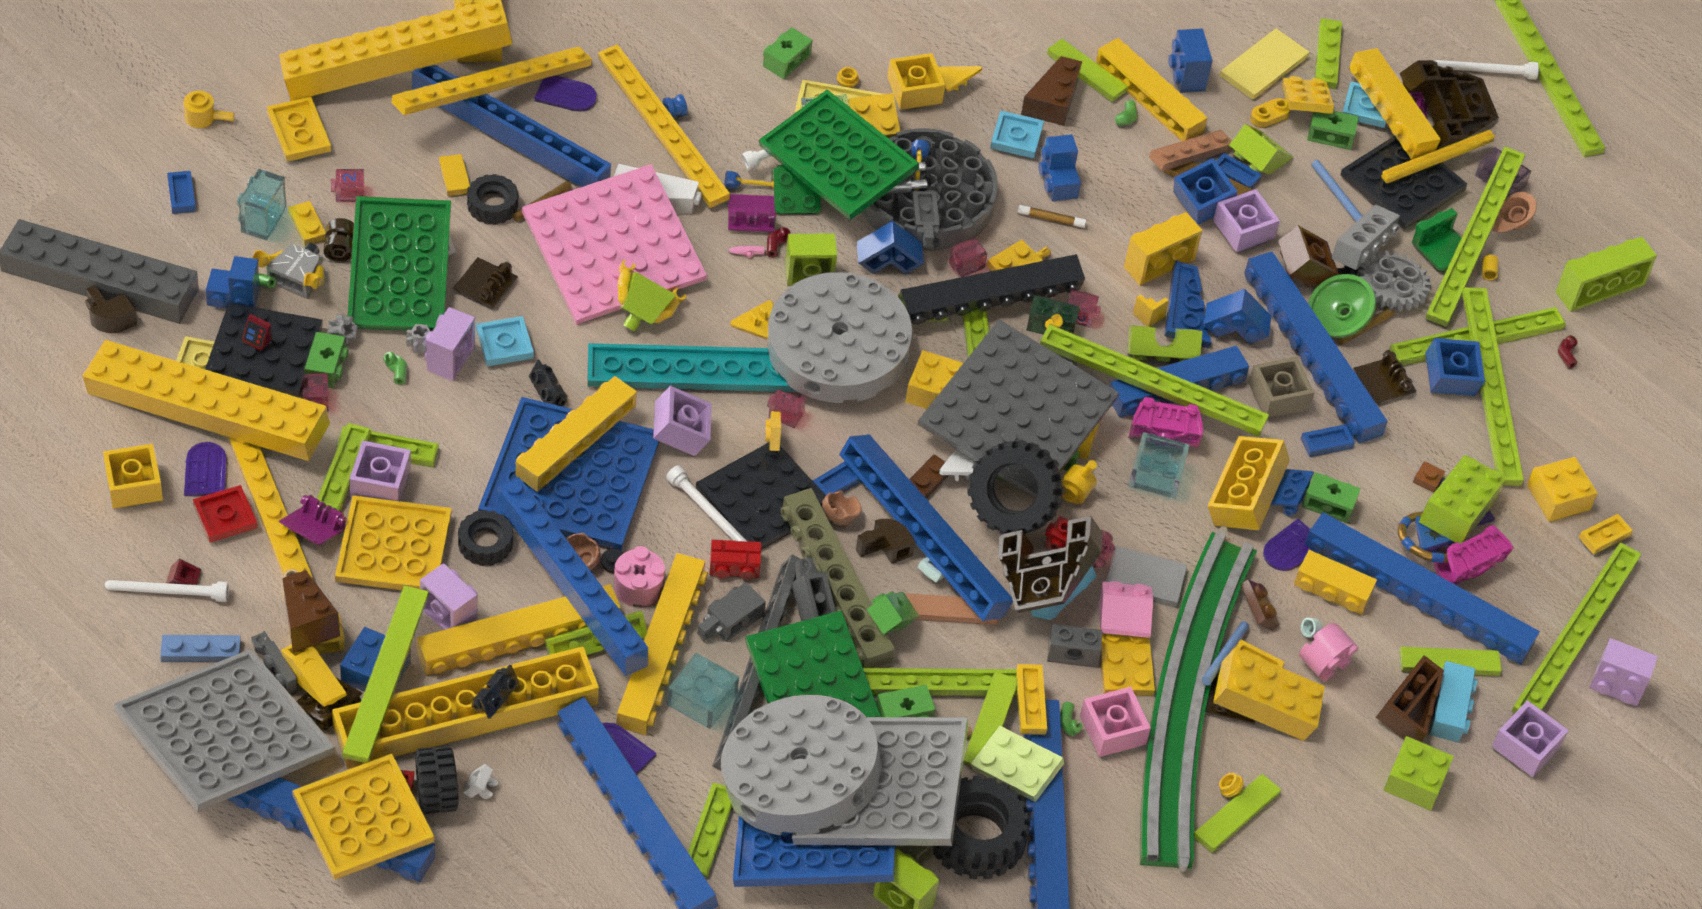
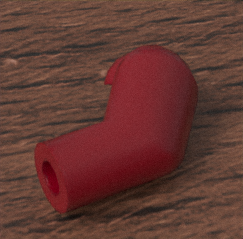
M782 227L768 235V257L774 258L778 256V247L786 243L788 234H791L788 228Z
M1572 335L1563 339L1558 347V354L1569 369L1575 367L1578 363L1572 354L1575 349L1574 347L1578 344V340Z

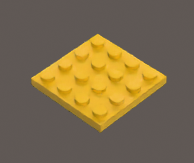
M352 496L335 573V582L402 590L404 585L420 589V579L442 565L452 508Z
M392 754L293 790L296 804L334 880L434 842V835Z

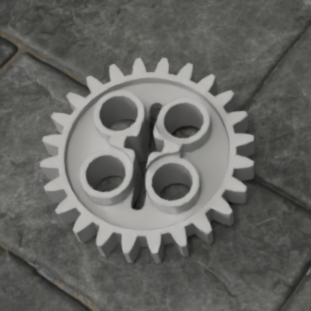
M1385 251L1384 255L1377 252L1376 256H1370L1368 262L1362 264L1357 271V276L1367 281L1373 289L1376 304L1378 302L1381 303L1382 309L1387 305L1390 311H1393L1394 307H1397L1400 312H1402L1403 307L1408 311H1411L1412 306L1418 308L1419 304H1424L1425 299L1428 298L1432 285L1429 282L1431 277L1426 276L1427 270H1420L1421 263L1414 264V258L1407 260L1406 254L1399 257L1397 252H1394L1393 255H1390L1388 251Z

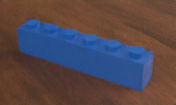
M1236 345L1157 369L1208 390L1218 391L1223 387L1233 384L1238 385L1246 381L1250 366ZM1119 379L1110 382V387L1119 392L1118 398L1112 405L1119 418L1135 415L1145 397L1153 398L1155 402L1175 403Z

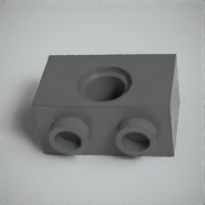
M1052 624L1048 640L1047 662L1097 668L1101 653L1102 630Z

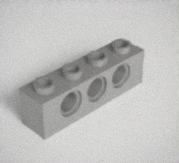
M1378 205L1373 206L1337 239L1332 259L1357 270L1362 264L1368 262L1370 256L1376 255L1382 245L1385 246L1391 237L1396 236L1400 228L1398 224L1400 215Z

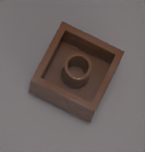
M1297 225L1278 240L1281 249L1280 255L1287 267L1286 272L1292 279H1297L1307 287L1316 289L1325 280L1339 275L1335 262L1332 259L1328 242Z

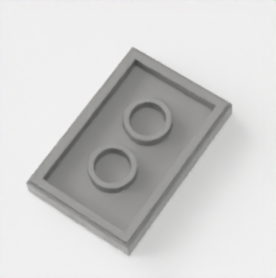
M1115 546L1106 582L1118 581L1129 585L1144 584L1152 587L1153 602L1176 608L1187 564Z

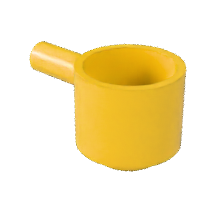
M205 91L190 92L183 100L185 121L191 127L205 128L210 126L215 119L234 121V112L214 110L213 97Z
M1090 460L1085 467L1076 464L1069 468L1064 475V480H1062V486H1065V494L1062 495L1063 499L1073 504H1082L1097 484L1096 477L1092 473L1097 467L1095 461Z

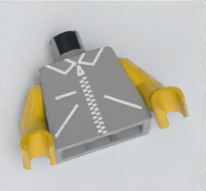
M308 243L304 249L294 244L289 245L285 250L271 255L262 250L254 251L252 258L258 259L259 267L264 268L266 266L267 275L276 279V286L307 299L312 289L316 290L317 287L324 285V268L321 266V259L318 255L320 250L313 243Z

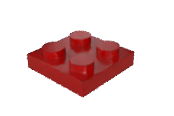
M241 485L193 499V506L209 543L258 528L256 518Z

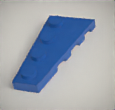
M1175 261L1172 269L1164 336L1174 339L1176 328L1202 331L1201 347L1209 349L1211 337L1208 336V328L1204 325L1205 304L1201 299L1202 288L1198 267Z

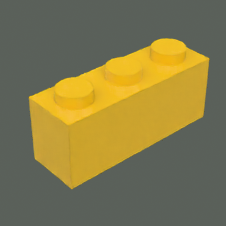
M1309 550L1298 570L1294 585L1327 601L1343 606L1349 611L1362 615L1373 593L1377 579Z

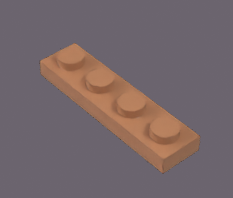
M1218 130L1151 150L1149 158L1161 171L1230 151L1233 149L1229 146L1232 140L1222 130Z

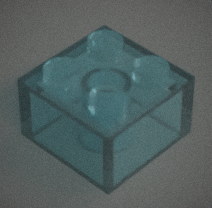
M258 169L254 177L251 176L249 178L244 193H240L237 199V206H239L238 221L240 222L242 233L268 240L287 208L284 176Z
M1143 432L1128 486L1175 499L1190 445Z
M695 653L669 686L667 705L711 729L737 695L739 676Z

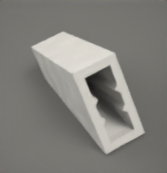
M618 164L614 176L638 168ZM656 172L676 214H692L694 206H699L702 192L698 191L699 182Z

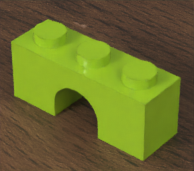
M1129 325L1127 353L1133 355V359L1147 360V356H1156V361L1170 362V357L1180 358L1179 362L1201 355L1202 331L1176 328L1173 342L1167 346H1160L1155 339V327Z

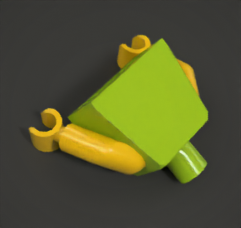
M624 259L619 266L620 275L617 283L618 301L621 303L620 308L629 312L623 326L635 332L642 320L652 325L673 316L679 304L687 297L686 294L680 298L676 294L679 288L671 292L643 275L633 272L636 264L632 263L631 267L627 268L624 264L626 261Z

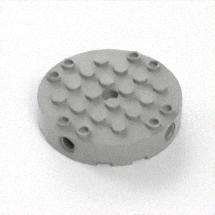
M824 273L795 283L778 298L769 317L767 346L773 368L777 374L780 373L787 380L786 383L794 390L810 398L830 403H843V400L857 399V402L877 396V392L890 388L901 377L910 356L912 326L909 314L902 301L881 283L853 273Z
M799 695L766 704L744 718L731 732L724 745L721 756V770L732 807L743 820L768 833L781 835L782 832H796L797 836L820 833L819 829L832 824L837 827L859 813L872 799L879 786L878 780L882 772V760L875 730L868 718L860 710L845 701L833 697Z

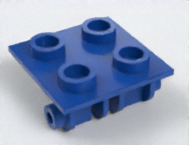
M1286 469L1271 505L1283 506L1284 513L1287 516L1296 514L1298 504H1301L1305 497V491L1309 488L1314 471Z

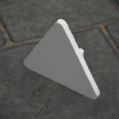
M955 450L940 469V474L953 475L956 481L959 480V475H965L968 480L969 474L973 472L972 466L975 460L959 450Z

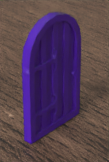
M554 75L542 79L534 101L582 112L589 110L595 105L597 94L595 89L589 84Z
M202 442L192 446L185 460L184 496H205L225 490L227 460L223 448L212 442Z
M1297 519L1265 544L1263 550V557L1266 563L1280 571H1290L1299 567L1308 551L1311 550L1305 545L1310 528L1300 519Z
M602 723L636 775L656 756V752L615 723Z

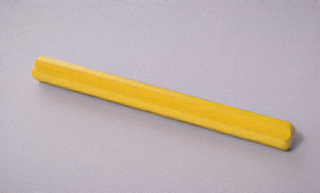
M1487 130L1384 170L1383 175H1381L1382 179H1384L1385 183L1393 182L1492 143L1495 135L1491 130Z

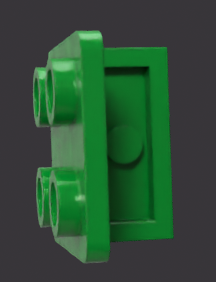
M777 165L776 168H773L771 171V181H774V211L777 214H816L820 211V195L785 166Z
M1453 208L1444 212L1440 211L1428 220L1420 221L1415 227L1416 230L1411 242L1438 271L1448 269L1461 241L1460 235L1453 229L1458 214Z

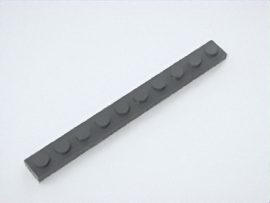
M793 554L780 567L758 633L778 628L779 622L786 614L787 608L784 606L792 596L793 589L791 586L792 582L796 580L795 562L800 559ZM751 656L749 657L712 765L720 771L722 751L729 735L744 718L752 713L751 703L755 701L760 689L757 686L760 681Z

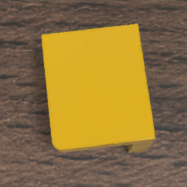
M1140 294L1136 297L1133 314L1144 325L1151 327L1165 318L1169 300L1165 297L1156 302L1151 297L1146 299Z

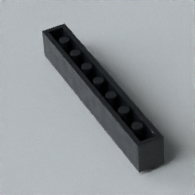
M1075 254L900 290L898 298L907 309L911 323L918 325L930 319L942 320L950 315L957 314L958 316H963L970 311H987L994 306L1001 305L1002 307H1007L1014 302H1031L1036 298L1044 296L1051 298L1058 293H1075L1081 289L1085 276L1078 256Z

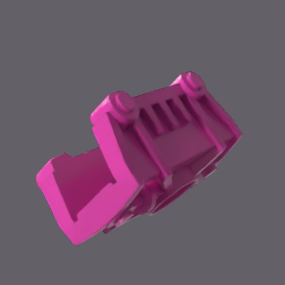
M1145 397L1133 417L1128 438L1137 437L1143 438L1145 442L1155 441L1161 445L1173 444L1179 447L1187 445L1198 448L1203 433L1199 408L1197 405L1192 404L1186 407L1155 402L1153 398Z
M1491 525L1481 534L1461 544L1458 542L1452 544L1447 549L1449 562H1434V567L1438 576L1457 585L1465 580L1482 575L1496 565L1495 562L1505 561L1514 548L1503 533L1495 525Z

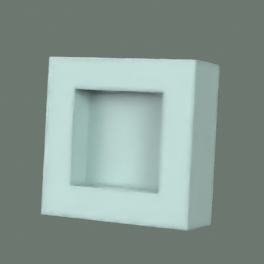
M928 557L921 560L917 568L927 578L934 582L944 578Z

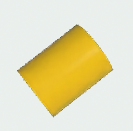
M1486 255L1483 257L1482 277L1485 280L1492 281L1497 279L1499 266L1497 256Z

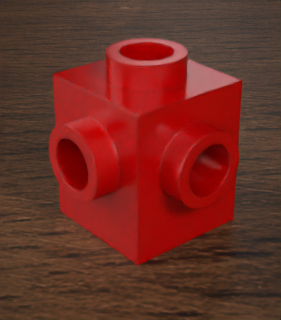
M1059 516L1055 523L1051 522L1048 525L1044 534L1047 536L1045 547L1050 550L1066 547L1068 519Z

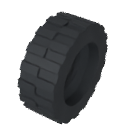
M487 174L476 178L475 181L470 183V187L467 190L468 211L477 221L488 225H498V223H505L507 220H511L513 218L512 215L517 212L519 192L516 184L512 183V180L502 175ZM496 193L504 197V202L500 205H487L482 203L481 198L485 194Z
M482 510L467 515L461 521L458 528L459 551L466 560L468 559L473 564H479V566L499 564L509 556L513 548V527L510 525V521L503 514H498L496 511ZM479 530H492L498 535V540L494 545L480 546L474 542L473 536Z

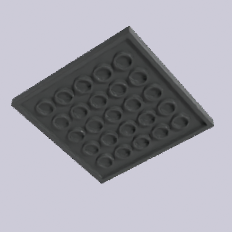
M999 319L919 418L918 425L975 461L981 458V454L997 444L1024 440L1028 443L1033 442L1038 444L1039 448L1046 449L1051 453L1050 457L1053 460H1057L1059 463L1058 469L1061 472L1116 401L1119 392ZM1009 465L998 473L1003 479L1035 499L1037 498L1038 484L1035 476L1028 468L1022 465Z

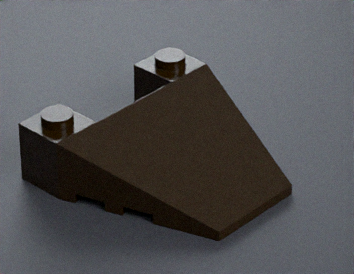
M1417 60L1399 73L1408 93L1422 92L1435 123L1432 127L1441 139L1436 150L1468 138L1499 118L1485 82L1480 77L1463 71L1461 73L1454 72L1452 67L1446 66L1443 68L1438 66V63L1433 60Z
M1092 516L1068 520L1066 547L1034 553V546L1023 530L999 535L998 557L1002 563L1003 572L1008 581L1010 594L1017 613L1066 603L1102 551L1103 533Z

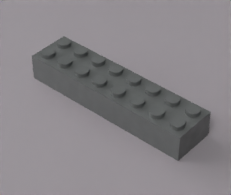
M18 219L0 249L1 272L86 297V289L95 285L106 301L125 294L135 311L178 324L181 323L199 290L196 270Z

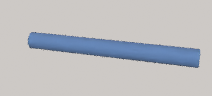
M1315 160L1311 166L1355 222H1357L1362 217V214L1320 161Z
M1241 622L1203 676V684L1210 685L1220 671L1221 662L1237 646L1240 639L1243 638L1249 629L1247 622Z

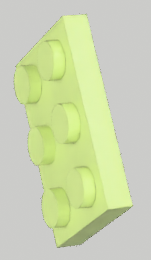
M999 726L973 760L971 767L972 770L988 778H995L997 783H1006L1010 786L1011 790H1016L1019 794L1036 802L1064 765V759Z

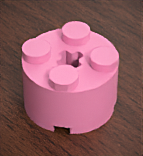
M638 546L634 550L622 554L616 561L614 570V591L617 598L626 605L633 606V604L642 605V607L650 606L660 599L665 579V565L661 558L643 546Z
M1330 623L1313 636L1315 639L1310 645L1308 643L1304 645L1299 656L1323 682H1326L1333 676L1336 668L1339 667L1342 670L1351 663L1352 659L1350 657L1358 651L1359 647L1337 623Z

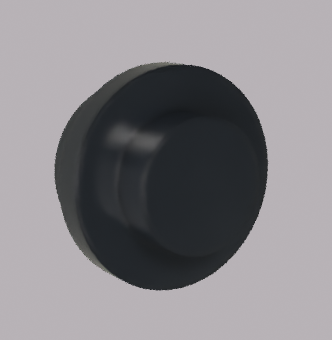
M619 549L606 550L601 556L602 566L608 572L614 573L615 563L624 553Z

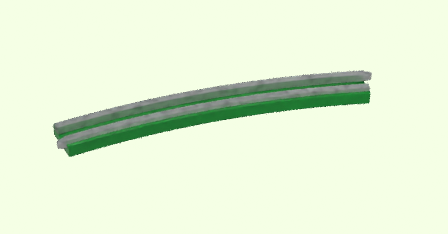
M1226 526L1220 527L1216 533L1211 532L1179 609L1161 670L1150 722L1151 729L1147 741L1140 813V865L1179 868L1184 872L1186 869H1192L1194 863V806L1197 765L1204 715L1210 685L1203 684L1202 678L1219 654L1230 616L1242 588L1241 584L1244 583L1257 553V550L1253 549L1254 545L1244 542L1241 548L1224 541L1227 533Z

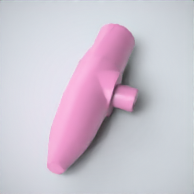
M737 246L730 248L729 252L751 258L753 255H764L765 247Z

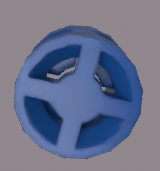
M678 94L672 99L670 97L663 98V105L673 118L678 115L681 117L687 116V103L682 94Z

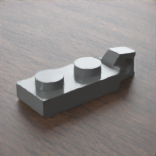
M913 191L912 202L915 231H917V235H922L923 247H933L934 235H938L940 226L936 192Z
M265 631L252 636L251 642L255 653L263 654L262 659L267 669H272L275 674L274 677L291 696L296 694L297 677L275 642L270 640Z

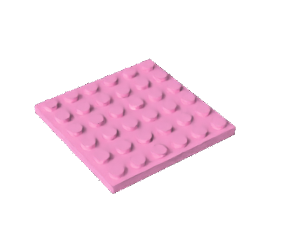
M652 164L522 207V213L576 325L622 309L620 308L621 303L618 301L617 283L620 275L619 266L624 259L626 260L624 264L627 268H630L632 263H635L636 267L633 272L643 275L671 292L676 288L682 289L707 280V274Z

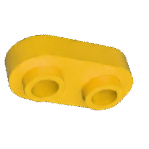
M1276 98L1254 107L1251 112L1250 121L1256 127L1266 128L1287 119L1291 110L1288 109L1285 99Z

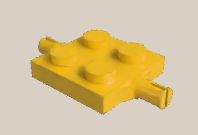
M1021 239L988 259L986 266L991 271L1040 262L1051 255V250L1045 246L1043 249L1035 252Z

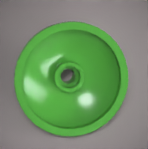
M1342 274L1322 282L1311 294L1308 304L1331 338H1345L1361 331L1370 322L1376 309V297L1367 281L1355 275Z

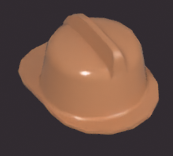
M1517 192L1507 197L1492 231L1507 232L1527 227L1531 223L1537 209L1535 198L1526 192Z

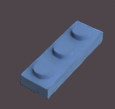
M162 635L161 662H219L240 654L241 636Z

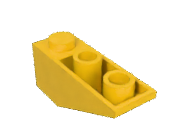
M292 644L281 649L283 657L297 677V684L325 707L334 704L339 699L347 696L343 687L313 646L294 653L292 651Z

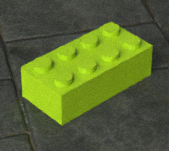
M1641 236L1635 239H1628L1624 243L1615 246H1608L1598 252H1591L1578 259H1571L1565 264L1555 293L1571 312L1644 286L1657 255Z
M1464 455L1428 500L1419 523L1460 544L1465 542L1498 499L1507 477L1500 474L1497 470L1483 465L1476 459Z

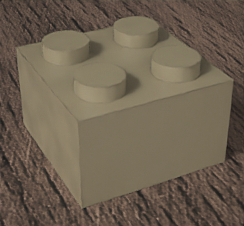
M1298 357L1253 365L1248 383L1261 411L1269 414L1268 418L1308 411L1310 409L1314 391Z

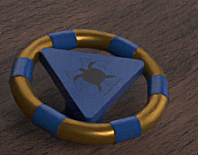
M1423 511L1414 512L1402 518L1398 524V537L1402 545L1409 552L1430 562H1449L1447 558L1448 553H1437L1438 548L1456 542L1419 523ZM1412 522H1415L1419 546L1407 535L1406 530Z

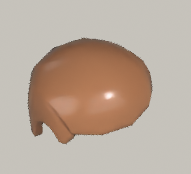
M843 491L828 493L822 501V509L827 519L838 526L851 524L862 513L861 504L855 496L844 497Z
M584 533L573 534L567 538V541L590 571L598 565L601 552L595 540L589 538Z

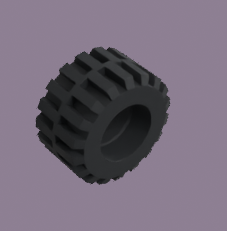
M450 745L418 748L415 754L419 803L423 814L457 811L459 805L458 781L452 748Z

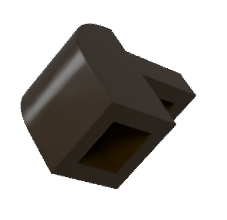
M95 285L86 289L88 299L85 300V303L89 310L91 325L95 329L105 333H118L137 325L135 309L125 294L106 301Z
M892 519L875 520L874 530H867L858 535L856 551L860 557L883 550L890 563L893 564L913 556L915 540L902 523Z

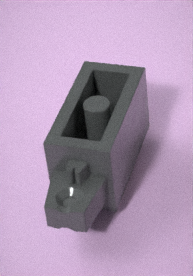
M812 558L797 560L795 562L796 580L792 582L801 621L836 612L826 572L818 573Z
M747 582L739 587H734L725 597L715 600L709 605L707 615L703 618V622L698 625L697 634L703 640L717 634L727 642L764 616L766 601Z

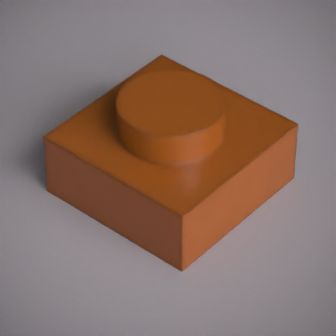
M1424 461L1415 475L1413 483L1434 493L1446 471Z

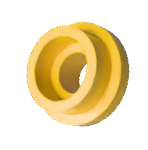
M844 67L837 74V82L843 87L851 88L858 84L859 75L854 68Z
M1235 773L1226 774L1219 782L1220 792L1224 797L1238 795L1244 785L1243 778Z

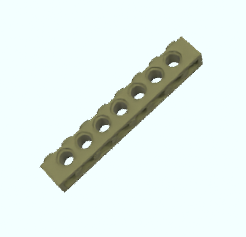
M812 488L785 496L783 507H781V515L785 522L788 521L793 539L799 542L803 559L812 558L817 572H826L836 612L842 611L862 667L875 668L892 662L895 648L888 635L882 634L866 610L872 604Z

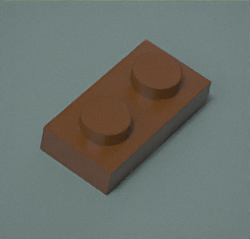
M935 454L909 479L926 499L949 476L940 474V469L945 464V461Z
M1249 579L1242 583L1241 587L1257 624L1270 630L1279 626L1276 618L1277 612L1267 597V589L1261 583L1258 584Z

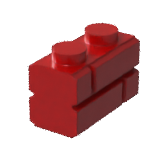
M711 539L709 575L720 579H725L729 576L741 577L744 580L759 578L761 542Z

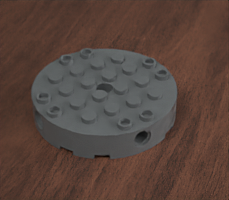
M927 128L897 132L896 136L889 139L912 158H914L911 153L913 141L925 140L930 144L928 156L921 160V163H926V170L920 171L919 180H927V188L912 189V192L885 194L862 212L876 230L891 221L895 222L922 243L923 250H943L965 244L978 236L986 228L993 215L998 181L991 161L989 159L986 160L980 153L981 149L967 139L962 141L953 137L954 134L950 132ZM916 171L911 174V181H915ZM913 191L936 192L940 226L938 235H934L933 247H923L922 235H917V231H915L912 202Z

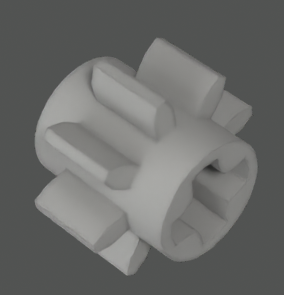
M336 315V320L328 321L327 333L344 336L345 344H349L348 338H356L355 334L358 326L352 321L353 317Z
M415 324L412 330H407L406 346H412L413 353L427 352L425 338L430 332L428 325Z

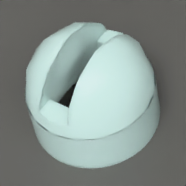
M1305 618L1301 623V632L1305 637L1314 638L1313 636L1323 629L1322 623L1316 618Z

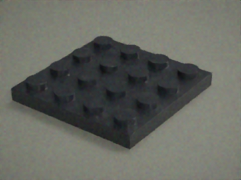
M1395 135L1344 167L1340 173V176L1374 205L1400 215L1398 224L1404 230L1466 190L1467 183L1442 162L1393 182L1385 183L1381 176L1384 170L1412 160Z
M228 303L205 370L299 398L305 382L307 359L316 332H321L323 319ZM250 314L271 324L272 340L263 350H258L242 341Z
M769 442L696 482V489L746 541L761 542V550L791 534V527L788 521L785 522L781 515V507H783L785 496L812 488L821 507L822 501L826 497L781 445L779 451H770Z

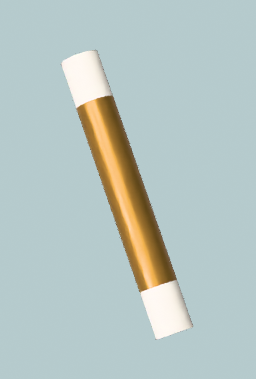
M1019 204L1018 214L1085 228L1086 219Z

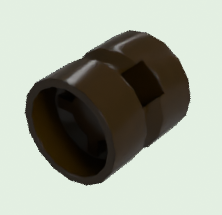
M335 218L328 222L323 252L330 261L344 263L352 259L354 223L351 220Z

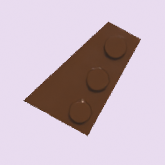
M1060 56L1024 96L1021 115L1064 126L1079 81L1082 61Z
M305 570L282 578L293 653L340 637L338 611L309 573Z
M1423 655L1375 718L1404 740L1408 736L1422 742L1428 733L1429 721L1433 714V706L1438 696L1444 670Z

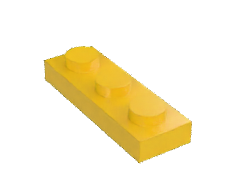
M1017 664L1016 678L1020 734L1046 735L1047 720L1043 665Z

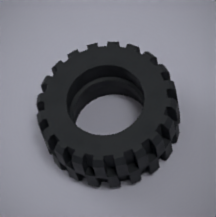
M1024 440L1004 442L985 451L980 455L981 458L975 461L972 466L973 472L968 477L970 488L967 489V494L972 499V503H970L972 510L975 509L979 514L976 517L981 522L985 521L989 529L1000 531V534L1023 530L1026 534L1045 526L1047 522L1055 517L1056 511L1063 502L1061 500L1062 495L1065 494V486H1062L1064 475L1058 469L1059 463L1057 460H1053L1050 457L1051 453L1048 450L1039 448V445L1036 443H1028ZM1009 465H1022L1028 468L1036 478L1038 484L1037 498L1025 510L1014 511L1007 509L996 496V476L1003 468Z
M973 776V779L969 780L968 777L961 778L952 846H934L933 854L936 859H942V865L947 869L953 868L955 874L960 876L966 874L969 875L970 879H977V876H983V879H991L993 874L1001 876L1006 873L1007 868L1013 869L1024 854L1031 823L1030 815L1027 813L1028 807L1024 801H1020L1021 796L1016 790H1009V785L1004 782L1002 784L997 783L996 779L991 777L988 780L982 779V776ZM966 816H982L993 821L1002 833L992 839H975L963 833L956 822Z

